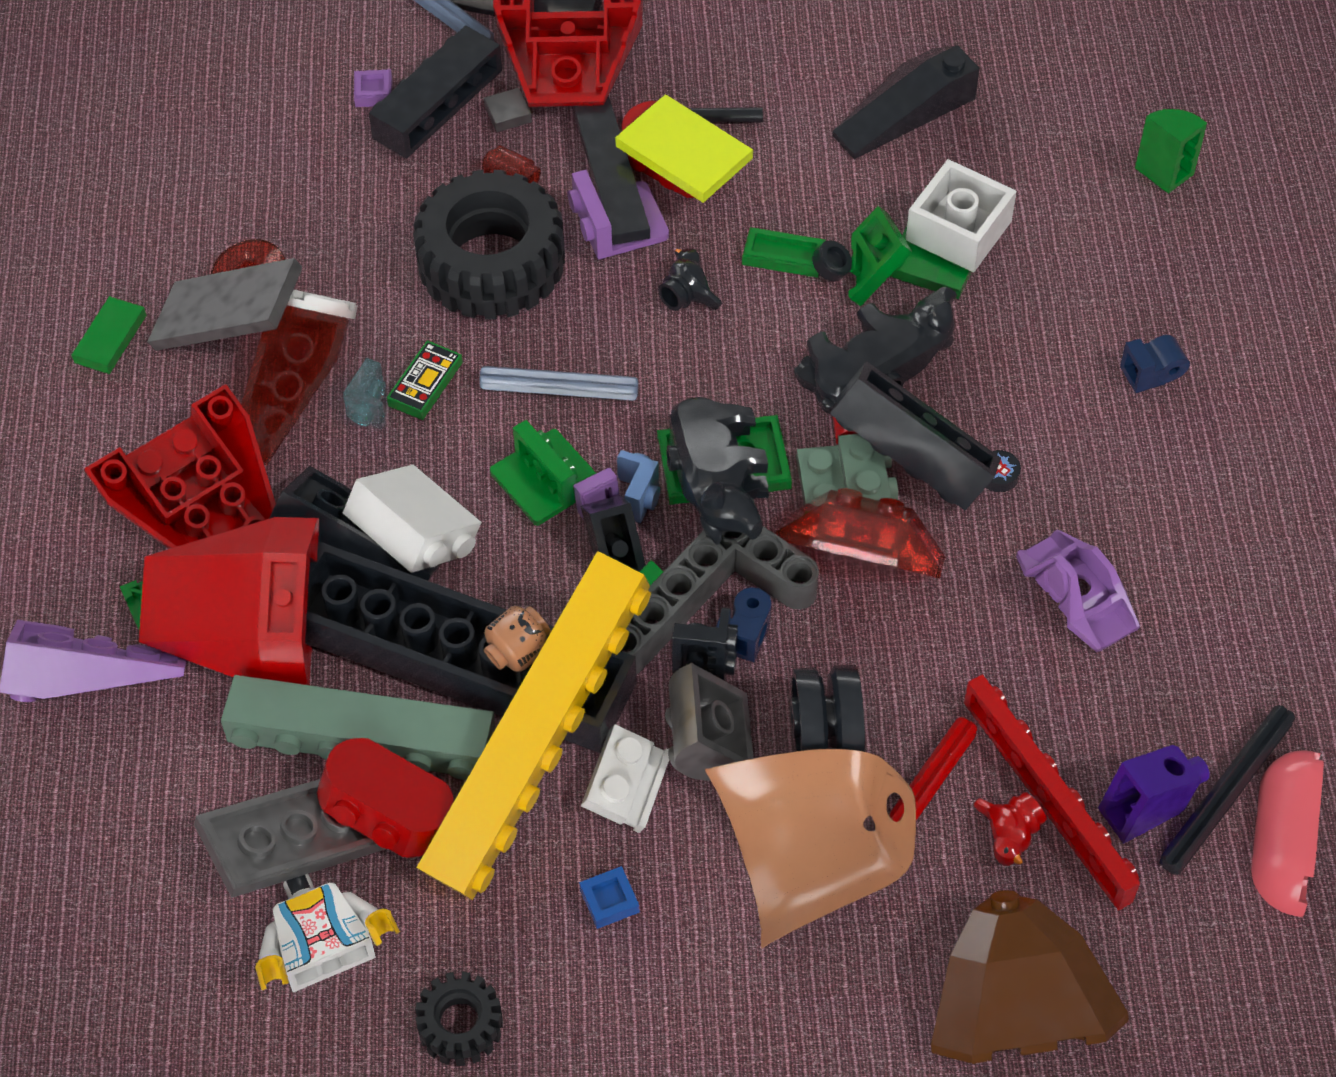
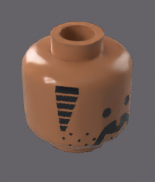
M512 606L485 628L484 634L489 645L484 648V652L498 669L501 670L507 666L513 671L521 672L535 661L551 630L541 615L532 607L528 606L524 609L519 606Z

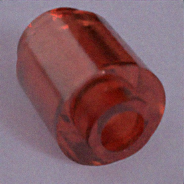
M502 145L494 150H489L482 162L484 173H494V169L505 170L507 175L510 176L517 173L527 177L528 183L533 181L538 183L540 180L541 169L535 166V162L532 159Z

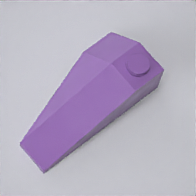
M17 620L6 641L0 693L10 694V698L16 701L33 702L37 698L46 699L184 676L187 660L143 645H129L124 650L117 648L118 645L112 642V638L97 635L95 638L82 640L74 638L75 629Z

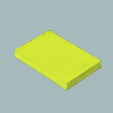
M666 94L615 137L617 148L702 203L753 159L752 148Z

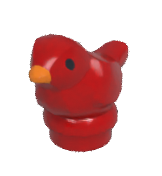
M1023 792L1018 797L1013 796L1008 801V804H992L981 798L977 799L974 802V807L990 821L994 838L993 852L996 860L1002 866L1022 864L1021 854L1031 845V834L1037 833L1040 830V826L1047 821L1042 807L1027 792Z

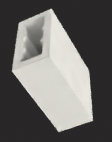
M414 465L356 479L343 511L346 517L411 573L467 556L475 546V536L482 523Z

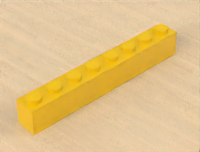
M597 551L416 868L471 900L474 899L477 892L483 893L487 889L494 876L495 869L492 868V865L500 851L505 853L514 842L517 835V828L514 826L522 812L528 813L536 803L540 793V788L537 787L546 771L552 772L558 764L563 751L560 748L562 741L568 732H575L580 725L585 713V709L582 708L590 692L595 694L602 686L607 675V670L604 669L612 653L617 655L622 650L629 636V631L626 628L634 614L637 616L641 615L650 600L651 592L648 591L650 585L644 574Z

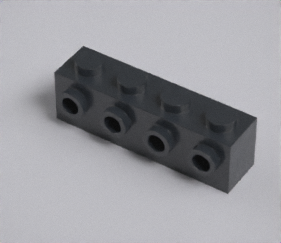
M465 25L454 36L449 37L445 44L431 57L426 58L420 67L408 78L400 81L387 97L373 106L372 110L368 113L372 139L407 159L502 71L500 44Z
M867 361L838 395L830 412L844 429L856 432L870 442V445L876 452L891 457L902 465L911 477L923 480L937 490L943 500L950 504H956L964 511L995 478L1001 457Z

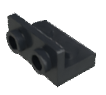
M730 608L721 609L719 628L708 627L701 623L674 624L672 636V675L690 663L724 681L726 680V675L735 674L738 625L730 624Z

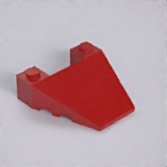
M493 0L499 33L529 107L599 106L605 104L643 26V0H604V11L534 12V0Z

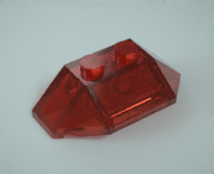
M840 488L838 491L829 490L784 517L775 532L777 536L788 543L921 573L939 579L946 558L913 508L904 507L903 502L893 498L874 500L862 497L863 494L849 488Z

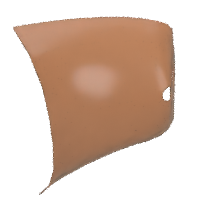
M815 749L763 756L705 769L731 821L750 877L761 926V949L818 918L887 887L908 871L914 859L916 835L915 796L904 778L880 756L857 750ZM892 793L899 794L904 803V814L898 822L893 821L887 812V799ZM869 816L873 817L872 820L876 827L875 831H868L864 828L863 822Z

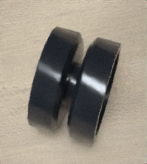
M833 666L828 674L827 694H825L822 676L816 667L793 669L790 719L796 751L828 749V737H830L832 749L865 752L863 697L857 666Z

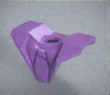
M1057 529L1049 538L1031 548L1017 551L1016 557L1024 576L1034 577L1043 590L1049 592V595L1055 602H1060L1058 608L1067 617V628L1096 652L1102 651L1140 628L1122 581L1114 566L1098 547L1089 545ZM1078 578L1085 580L1090 586V591L1086 595L1081 596Z

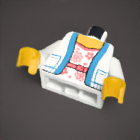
M309 874L285 881L283 887L288 900L278 903L273 907L275 921L271 922L265 929L259 961L255 966L261 990L267 989L266 984L271 980L281 979L283 985L290 983L292 991L296 992L376 958L371 938L374 944L378 946L382 944L380 939L382 934L393 931L395 934L400 932L391 911L388 909H377L352 892L341 893L335 883H327L314 888Z

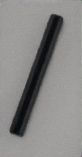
M1283 705L1274 706L1162 853L1159 861L1162 868L1168 870L1173 875L1181 874L1291 728L1295 720V715L1292 711L1287 710Z

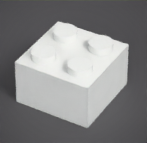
M947 159L910 207L906 241L974 273L1012 222L1017 191Z

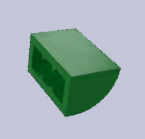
M1163 109L1150 113L1146 116L1135 169L1169 194L1194 175L1207 122L1191 112L1180 109Z

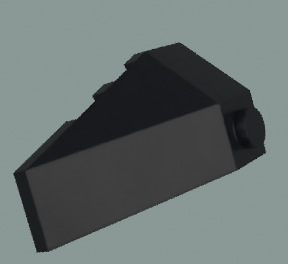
M958 45L931 49L902 63L833 130V137L853 159H856L975 100L980 68Z
M308 466L281 492L269 519L274 517L318 518V545L322 542L429 581L441 565L438 564L435 567L425 568L412 573L408 571L343 514L352 490L312 466Z

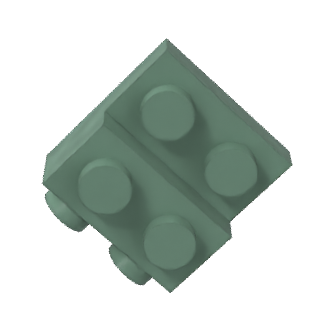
M858 434L838 436V445L797 449L796 460L807 526L890 519L891 503L898 501L896 477H888L886 468H891L892 466L891 457L876 452L870 445V442Z

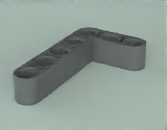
M764 526L761 534L754 540L740 532L723 531L721 543L718 545L703 530L648 589L651 592L650 600L642 614L639 616L634 614L626 628L629 631V636L622 649H630L632 651L628 652V654L636 656L637 675L672 639L674 624H686L734 572H737L787 607L799 610L808 608L814 604L817 598L819 576L817 563ZM729 536H734V537H737V538H735V539H730V538H727V537H729ZM767 558L770 559V561H762L759 559ZM701 564H710V565H712V566L704 567V566H700V565H701ZM793 581H803L805 583L796 584ZM674 592H684V593H686V594H683V595H675V594H672V593H674ZM648 620H657V621H659L658 623H655V624H648V623H646V621H648Z

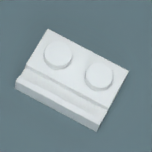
M614 724L607 734L581 807L620 825L625 823L634 827L633 831L640 833L646 827L669 762V749L662 750L653 746L654 742Z

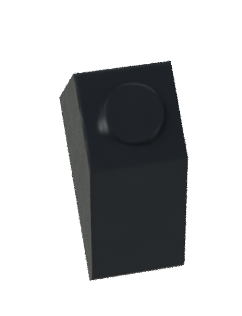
M617 495L580 506L594 556L599 551L640 572L646 564L631 503L623 496Z

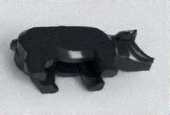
M942 287L920 300L909 314H885L874 303L863 306L856 313L861 322L863 332L853 336L843 348L833 344L824 331H820L807 340L809 355L804 357L801 363L794 368L796 379L802 387L814 392L821 409L829 414L838 395L866 361L903 387L904 382L925 369L938 351L947 349L953 344L955 325L951 303L957 297L956 292L951 288Z
M703 397L688 398L675 405L671 411L670 446H667L666 450L669 471H677L684 497L695 506L700 514L702 528L716 545L721 543L723 531L740 532L754 540L761 534L763 522L753 499L769 498V486L766 476H754L753 473H767L768 460L764 449L738 446L736 439L738 436L750 435V427H756L753 409L731 403H719Z

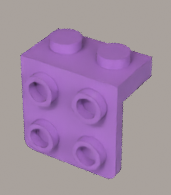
M587 170L572 173L573 190L567 192L572 212L578 213L583 237L586 242L590 241L598 260L664 242L669 238V229L646 182L638 181L636 185L650 226L651 238L612 245L611 223Z

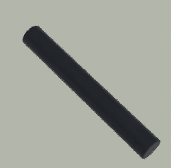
M763 107L688 108L710 123L763 122Z

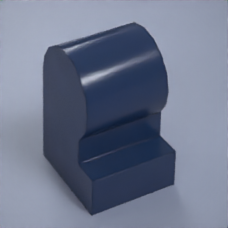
M1162 335L1145 344L1141 338L1126 342L1120 364L1121 370L1135 393L1174 381L1184 375L1190 367V361L1176 338L1172 335Z
M751 587L740 591L734 600L733 618H730V624L738 625L737 657L751 662H755L769 630L772 602L770 596L760 588ZM720 618L716 625L717 628H719Z

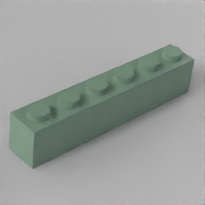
M234 675L221 718L227 742H232L241 748L252 749L259 746L273 748L287 755H296L299 752L315 754L327 760L331 750L339 743L353 738H369L427 772L447 773L461 780H467L496 729L494 711Z

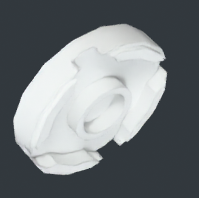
M293 290L287 303L289 306L355 319L358 307L354 302Z

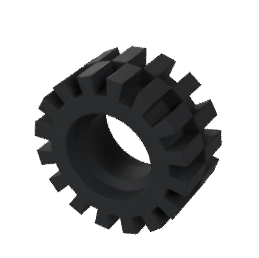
M462 971L461 979H455L454 972L446 973V982L441 983L437 977L431 981V991L424 988L420 993L422 1002H417L415 1007L417 1015L415 1020L422 1045H426L428 1054L433 1058L438 1054L441 1063L449 1065L450 1059H455L457 1066H465L464 1059L471 1057L474 1064L481 1061L480 1053L482 1051L489 1055L494 1050L493 1041L499 1043L501 1038L500 1028H503L500 1001L496 997V991L490 984L486 987L485 979L479 975L473 981L471 980L470 972ZM467 1004L474 1008L478 1018L473 1028L460 1034L447 1031L441 1024V1018L445 1010L450 1006Z

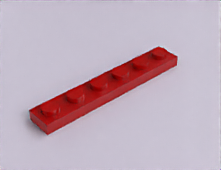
M983 674L970 680L967 684L964 705L1042 807L1043 811L1116 909L1119 911L1133 903L1140 885L1139 876L1133 864L1128 859L1120 857L1112 846L1111 837L1106 828L1101 823H1095L1085 810V804L1080 794L1074 788H1068L1059 776L1058 767L1049 754L1040 751L1033 741L1028 725L1021 719L1017 720L1009 710L1003 692L997 686L992 687Z

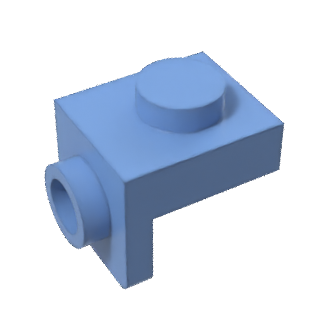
M621 450L617 456V476L619 480L630 483L624 498L631 503L635 522L641 524L647 509L654 510L659 499L658 461L651 460L644 454H632Z

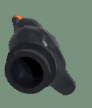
M676 249V261L671 265L669 275L663 279V283L658 287V293L662 302L673 311L686 308L692 302L702 303L711 309L717 310L722 305V301L709 289L706 276L700 266L701 260L698 252L695 249Z

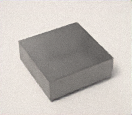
M519 88L484 97L485 109L496 132L532 122L531 112Z

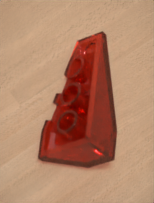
M286 306L277 329L262 332L241 405L250 416L265 465H268L339 359L349 323L348 318Z

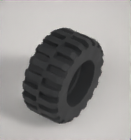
M494 169V173H483V170L472 171L471 176L463 177L461 174L453 177L450 180L451 183L447 186L442 183L432 192L433 198L428 196L420 206V212L415 216L413 224L419 276L422 284L427 287V292L434 300L438 302L441 300L442 306L453 312H456L457 309L461 310L463 316L475 318L476 315H483L485 320L496 319V315L506 314L507 318L519 314V310L526 308L528 311L539 304L540 297L545 299L554 290V284L560 281L563 274V265L565 264L563 219L561 212L558 210V205L550 194L545 193V189L534 181L528 183V178L515 173L513 176L507 175L505 170ZM489 234L505 235L519 241L517 245L504 252L488 255L475 254L460 248L473 238Z

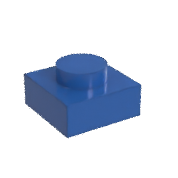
M622 866L579 882L580 892L597 929L640 913L639 903Z

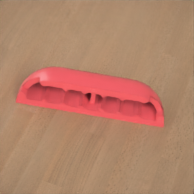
M1307 750L1293 751L1280 756L1269 765L1261 778L1251 865L1252 879L1261 897L1275 909L1298 917H1303L1307 908L1308 877H1314L1324 762L1319 760L1321 753Z

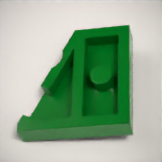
M879 206L852 233L851 248L853 254L850 272L856 276V286L849 290V298L859 306H862L895 270L902 267L906 258L912 253L889 213Z

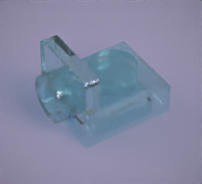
M366 358L343 392L347 417L358 425L371 426L382 430L386 424L384 406L381 401L386 383L383 381L381 363Z

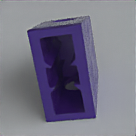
M1175 745L1126 760L1121 763L1098 809L1124 844L1183 812L1199 784L1209 779V768L1206 762L1199 756L1187 759L1181 749Z

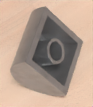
M693 663L677 670L669 680L670 707L665 712L666 721L672 729L673 746L668 750L672 766L690 778L711 781L705 769L753 759L747 693Z

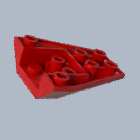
M227 384L191 404V417L126 455L121 447L84 468V472L109 506L168 549L267 520L276 505L250 416Z
M274 517L145 556L139 643L233 678L234 675L310 685L312 648L305 644L309 566L310 562H317L319 519Z

